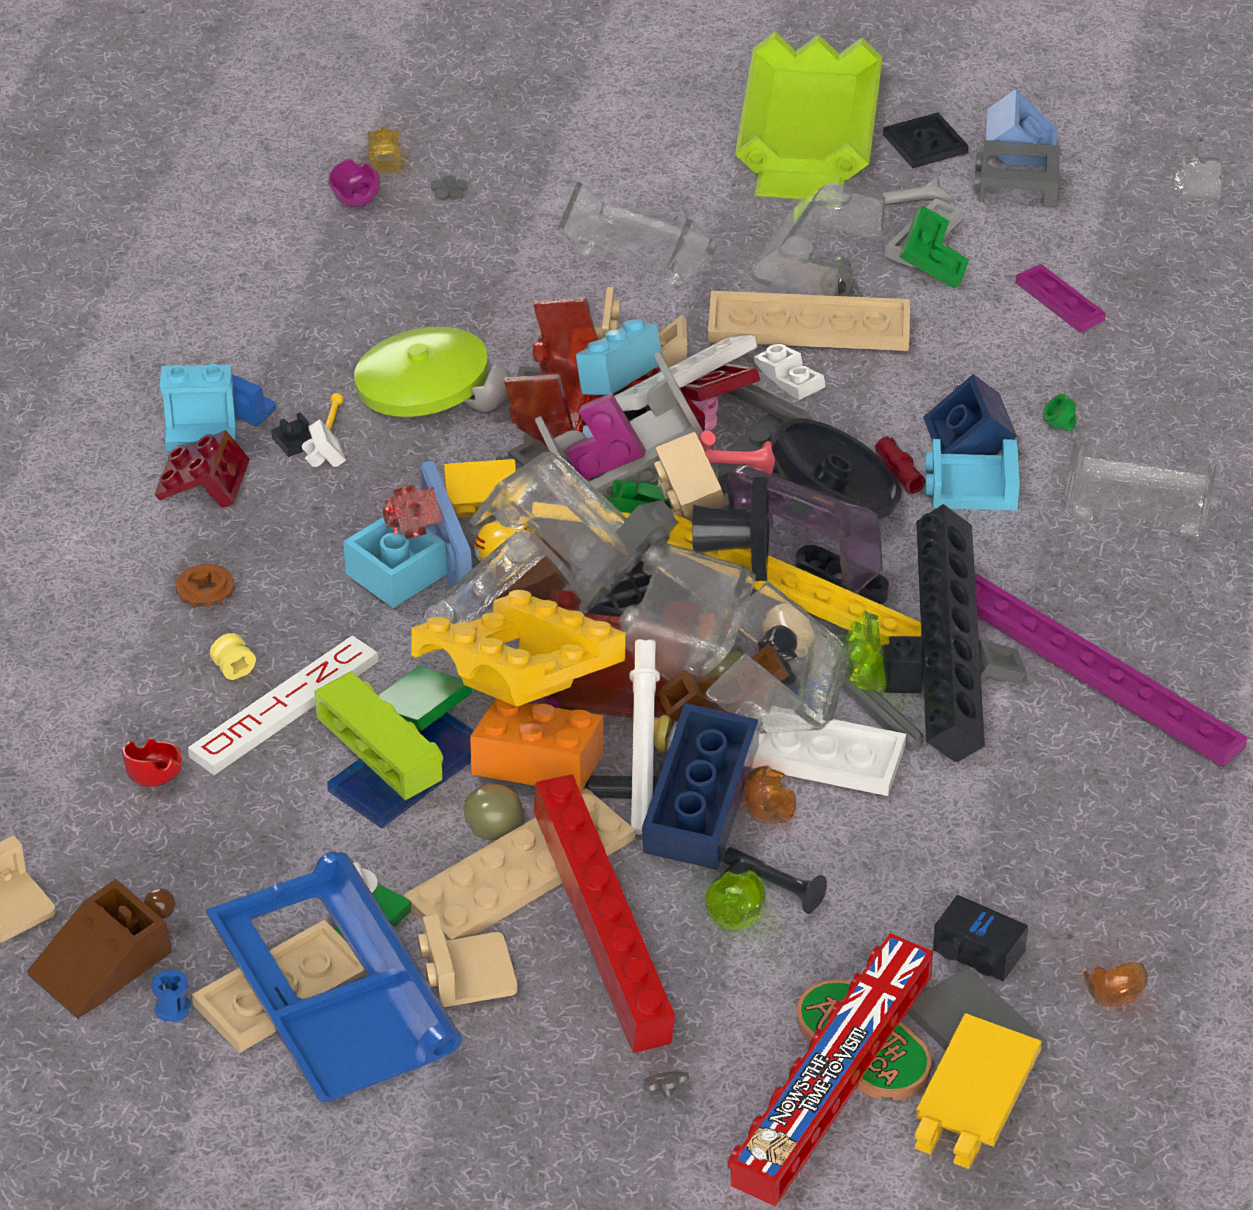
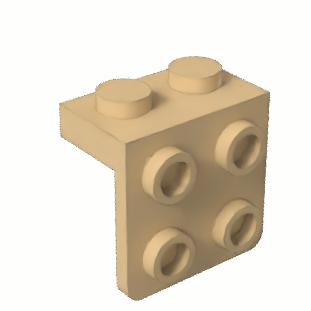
M14 835L0 842V943L52 918L56 914L54 903L26 872L22 844Z
M439 914L423 917V934L417 935L419 954L421 958H427L428 963L425 964L426 980L431 987L435 988L436 995L443 1007L507 997L517 993V980L503 934L493 932L445 940Z

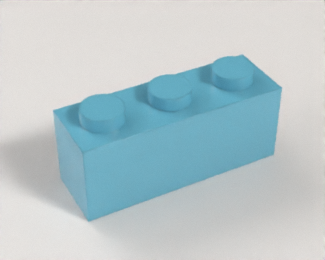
M641 319L628 320L623 323V327L607 332L605 338L590 342L588 348L576 354L582 394H614L659 366L654 357V354L660 351L661 353L657 324H643Z

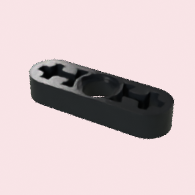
M807 545L801 547L796 552L795 567L882 605L887 601L889 582L884 576L820 546ZM844 573L849 575L850 578L837 579L833 575Z

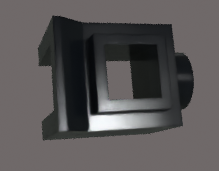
M889 636V644H884L883 652L884 693H921L923 663L921 636Z

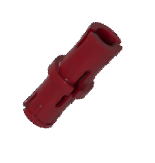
M885 436L878 440L875 445L876 453L883 459L889 470L893 471L905 490L912 494L921 491L925 486L926 479L914 466V460L910 454L903 452L893 437Z

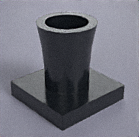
M753 477L751 509L719 508L694 503L692 519L694 555L721 550L751 549L752 581H767L770 537L768 478Z

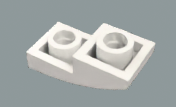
M772 345L766 351L754 356V362L760 370L798 400L825 388L824 375L803 366L801 353L785 345Z

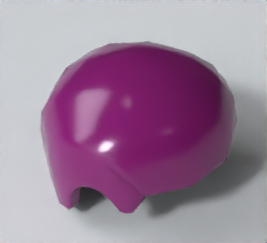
M349 158L338 163L329 173V186L336 199L343 205L361 207L372 202L380 190V176L368 162L360 165Z

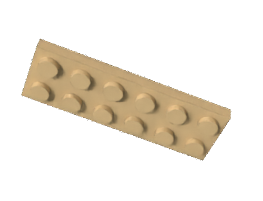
M711 291L708 342L718 343L727 337L752 335L755 336L756 344L762 345L782 344L785 346L909 351L910 299Z
M585 788L581 791L607 856L635 840L636 830L589 789ZM535 817L403 894V897L411 901V911L421 921H423L425 916L439 914L445 940H452L478 934L562 884V880Z

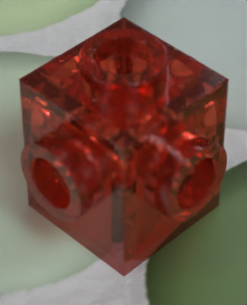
M410 485L393 490L394 497L385 500L386 507H383L382 510L386 527L388 529L392 528L394 536L404 533L406 539L426 535L427 527L435 526L442 522L434 487L416 491L415 486ZM408 509L411 510L412 516L409 514Z

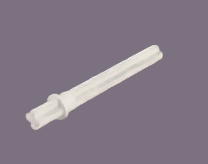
M638 639L635 641V670L630 672L634 693L631 827L636 830L635 834L637 835L642 834V825L653 796L654 700L656 682L660 679V673L655 670L656 641L652 639L647 641Z

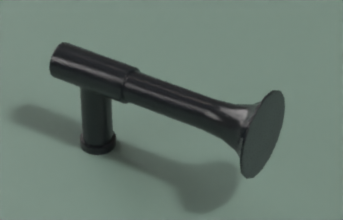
M729 847L723 855V862L730 866L718 879L711 883L714 891L725 895L728 888L745 872L797 895L803 901L802 907L807 914L812 913L822 903L827 889V880L823 875L816 876L812 881L802 880L764 864L763 861L732 847Z

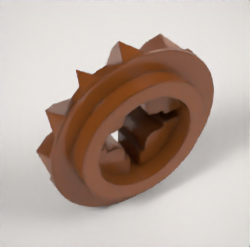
M200 564L183 571L176 581V592L180 595L181 602H190L193 608L200 604H205L207 608H209L211 603L222 605L224 598L232 597L234 587L232 574L227 569L214 564Z

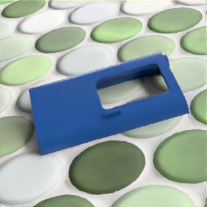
M326 853L317 861V866L311 873L286 882L277 883L263 890L206 909L209 919L320 1102L333 1101L417 1069L453 1053L462 1042L460 1032L346 853ZM310 898H318L323 902L367 973V976L312 997L301 999L294 993L251 920Z

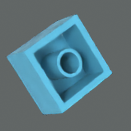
M398 508L343 541L345 574L392 608H395L447 575L446 542Z

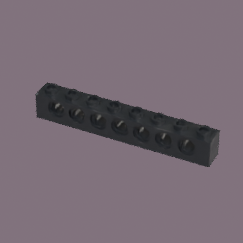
M942 504L916 521L926 742L952 761L959 762L985 747L973 532L970 523Z

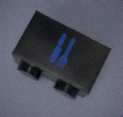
M956 895L935 923L933 951L940 953L948 960H956L970 966L982 975L992 976L1004 981L1026 951L1028 925L960 895Z

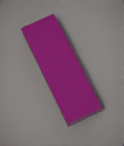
M1039 264L1016 275L1015 283L1079 333L1105 321L1106 313L1044 265Z

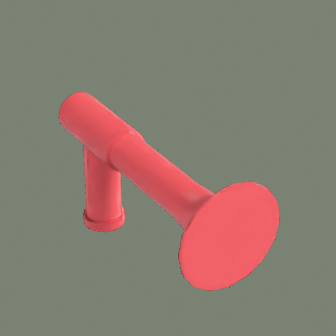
M708 430L701 433L699 441L710 464L748 465L760 469L763 477L768 478L771 476L775 464L771 442L767 441L761 449L749 452L712 450L709 447L715 443V435Z

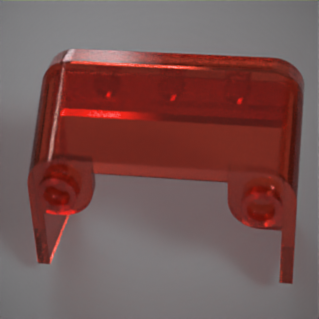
M587 297L534 300L533 307L539 324L540 335L538 342L533 344V358L535 362H539L540 374L538 376L505 377L504 380L511 404L510 418L512 423L516 424L520 431L544 444L546 443L536 424V418L542 417L554 438L568 431H580L583 433V425H587L579 413L582 405L596 400L600 396L582 394L576 354L588 348L590 342L598 340Z

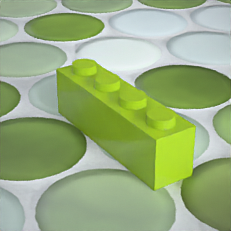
M350 671L314 690L317 719L404 800L443 780V755L439 747L425 739L412 722H407L403 719L390 702H385L380 698L367 681L363 682Z

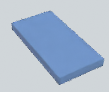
M434 461L423 462L420 466L422 517L427 529L446 542V576L458 606L473 604L470 547Z

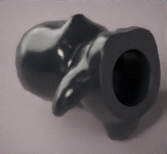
M776 625L769 629L762 641L758 643V652L768 644L776 649L789 674L787 678L776 686L791 685L797 680L790 666V661L797 658L795 653L798 644L797 635L787 626Z

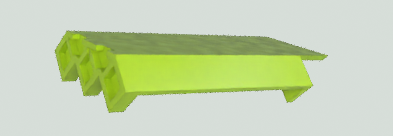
M775 31L753 47L735 155L754 173H758L755 196L841 202L844 180L850 179L869 165L883 57L863 38H860L839 54L818 34L796 51Z

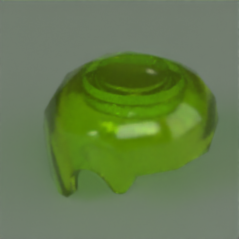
M750 870L743 875L727 871L719 880H716L709 886L705 894L707 915L720 927L728 930H743L756 923L766 904L764 882Z

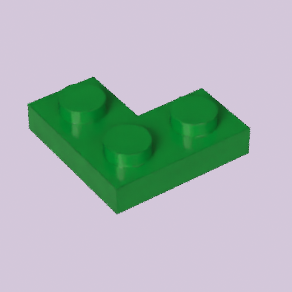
M921 205L915 213L899 257L948 286L957 288L962 282L969 259L942 244L950 221Z

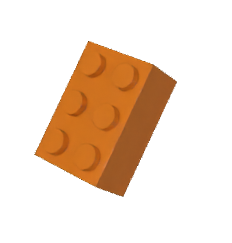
M495 698L470 736L471 775L535 786L537 781L573 774L581 792L604 754L603 715L591 714L586 710L573 711L555 708L549 704L526 703L516 707Z

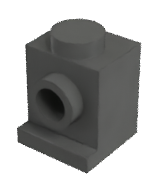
M661 500L639 505L617 529L616 533L634 560L658 556L662 552L660 546L669 540V533L678 524V521L674 517L672 510Z

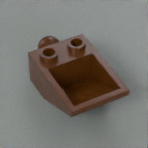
M115 878L84 900L27 970L28 976L73 1016L79 1019L172 952L166 921L163 919L168 918L175 909L174 896L166 889L156 888L147 893L143 902Z

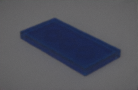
M447 712L424 730H418L430 743H435L441 750L443 755V780L407 800H404L361 758L327 782L328 792L382 829L471 762L470 736L474 730Z

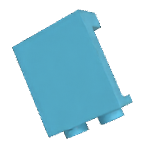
M231 365L161 366L160 392L163 393L166 451H172L180 445L187 446L199 441L207 434L214 435L224 430H227L236 441L237 425Z
M933 439L932 452L926 451L925 472L932 473L926 474V495H932L933 508H938L944 504L950 509H1018L1020 481L1017 440L1003 439L1002 455L941 454L940 439Z

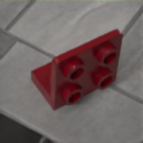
M227 430L214 435L207 434L197 442L187 446L180 445L170 452L168 462L163 474L159 478L160 482L154 495L158 500H162L203 484L207 493L221 507L233 505L250 459Z

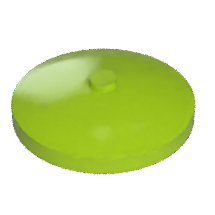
M452 327L417 328L391 336L367 351L355 368L354 381L360 400L370 409L390 416H423L447 410L473 396L472 389L474 387H482L486 382L490 372V361L484 343L470 332Z

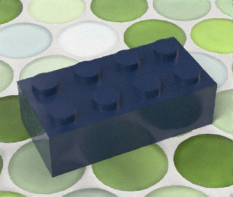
M684 703L642 825L643 853L716 870L719 869L759 747V719Z

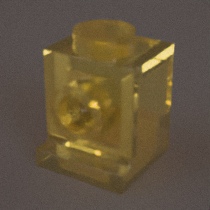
M382 127L376 131H369L368 151L371 167L377 173L401 172L399 130L392 131L389 128ZM394 154V161H375V155Z

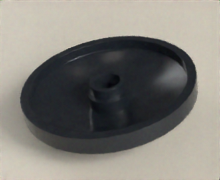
M789 419L779 426L772 438V452L783 471L811 496L838 511L865 519H882L893 512L901 499L902 492L899 481L893 471L889 470L886 466V463L865 444L833 426L811 419Z

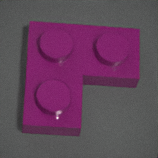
M613 393L581 406L579 413L593 437L568 446L566 454L582 481L644 457L646 449Z

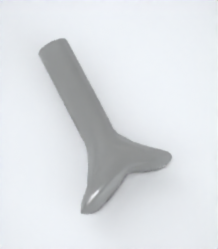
M934 176L923 187L881 193L884 205L922 199L934 200L935 198L947 203L952 201L948 192L939 187L940 181L937 176Z

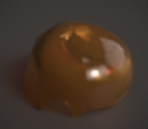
M770 765L759 766L749 773L744 787L745 805L749 814L760 823H785L793 819L796 810V796L793 790L782 787L780 780L785 774L772 769Z
M1128 962L1116 966L1109 972L1100 966L1095 967L1094 974H1089L1087 971L1083 972L1091 997L1103 1006L1121 1007L1134 1001L1143 994L1148 983L1147 970L1143 963Z

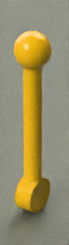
M334 393L330 397L332 405L325 424L330 431L338 406L344 401L343 396L339 393Z

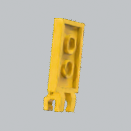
M965 1013L916 1109V1118L920 1119L921 1122L915 1132V1139H917L915 1149L931 1154L941 1136L943 1128L958 1133L960 1136L954 1147V1154H956L954 1164L969 1169L982 1143L994 1147L1041 1051V1040Z

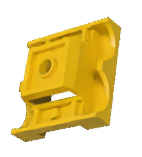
M514 590L509 592L508 596L493 600V613L483 614L480 619L452 624L447 618L432 617L426 623L412 627L411 656L417 658L434 650L444 649L452 657L457 667L458 675L461 676L464 685L517 707L570 688L575 678L625 661L626 633L612 628L608 622L594 621L584 617L582 612L561 608L554 601L533 597L528 591ZM519 638V649L503 644Z

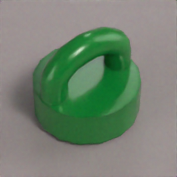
M1065 394L1054 396L1047 403L1043 411V420L1054 429L1062 427L1067 431H1072L1077 423L1075 414L1076 403Z

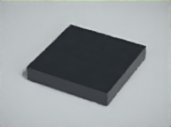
M938 112L883 127V136L912 169L968 153V144Z

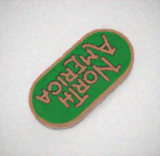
M827 980L819 982L802 994L797 1005L798 1028L809 1042L815 1031L819 1028L823 1030L827 1024L829 1014L836 1001H843L846 997L851 981ZM900 1022L860 1079L857 1088L863 1093L881 1099L882 1096L886 1098L892 1097V1100H904L917 1095L927 1085L931 1071V1055L927 1046L906 1025Z

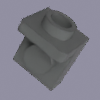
M982 639L979 640L981 685L987 676L998 681L1004 680L1020 684L1026 672L1018 649Z

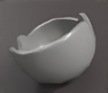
M498 363L491 364L492 369L482 387H474L472 389L474 395L464 401L468 406L479 412L486 413L497 409L509 395L511 375L504 366Z

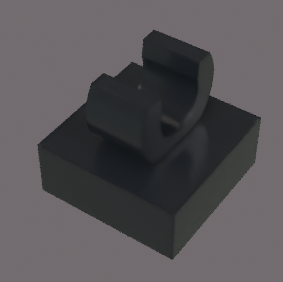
M301 412L297 413V420L288 423L283 418L280 420L279 427L271 429L272 439L288 457L304 452L302 449L303 443L312 439L309 422Z

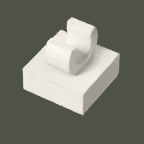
M320 419L309 426L312 439L304 442L302 449L308 454L305 459L311 466L318 467L325 459L333 467L339 466L346 461L339 439Z

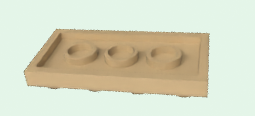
M325 920L269 950L294 993L301 999L312 997L367 976L347 941ZM239 968L192 994L193 1006L238 1053L277 1032Z

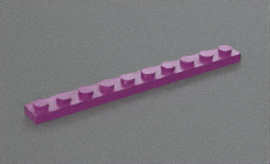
M975 573L978 618L1222 767L1246 748L1247 736Z

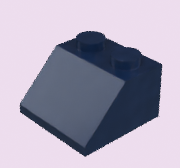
M974 374L923 417L932 442L933 439H940L941 454L996 455L1002 450L1003 439L1013 440L1017 437L1000 393Z

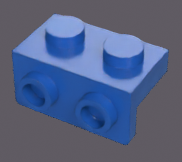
M232 374L236 417L258 426L277 409L276 402L263 396L262 387Z

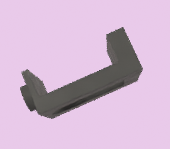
M984 140L983 153L977 152L974 190L980 191L979 202H984L985 187L1044 191L1043 207H1056L1060 145ZM996 155L1046 158L1045 172L1004 170L991 166L988 160Z

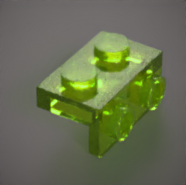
M864 610L859 622L853 621L846 637V641L849 642L846 647L849 680L863 690L871 691L874 689L883 692L886 687L883 655L879 653L881 650L878 615Z

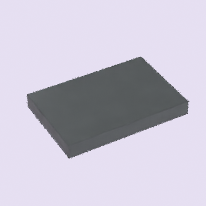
M969 967L921 993L907 1013L945 1051L965 1013L1041 1040V1051L1039 1054L1046 1051L1047 1040Z

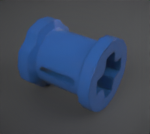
M173 969L164 970L154 976L152 980V992L157 997L155 1014L162 1021L178 1022L189 1015L191 1004L185 996L188 990V979L184 973Z

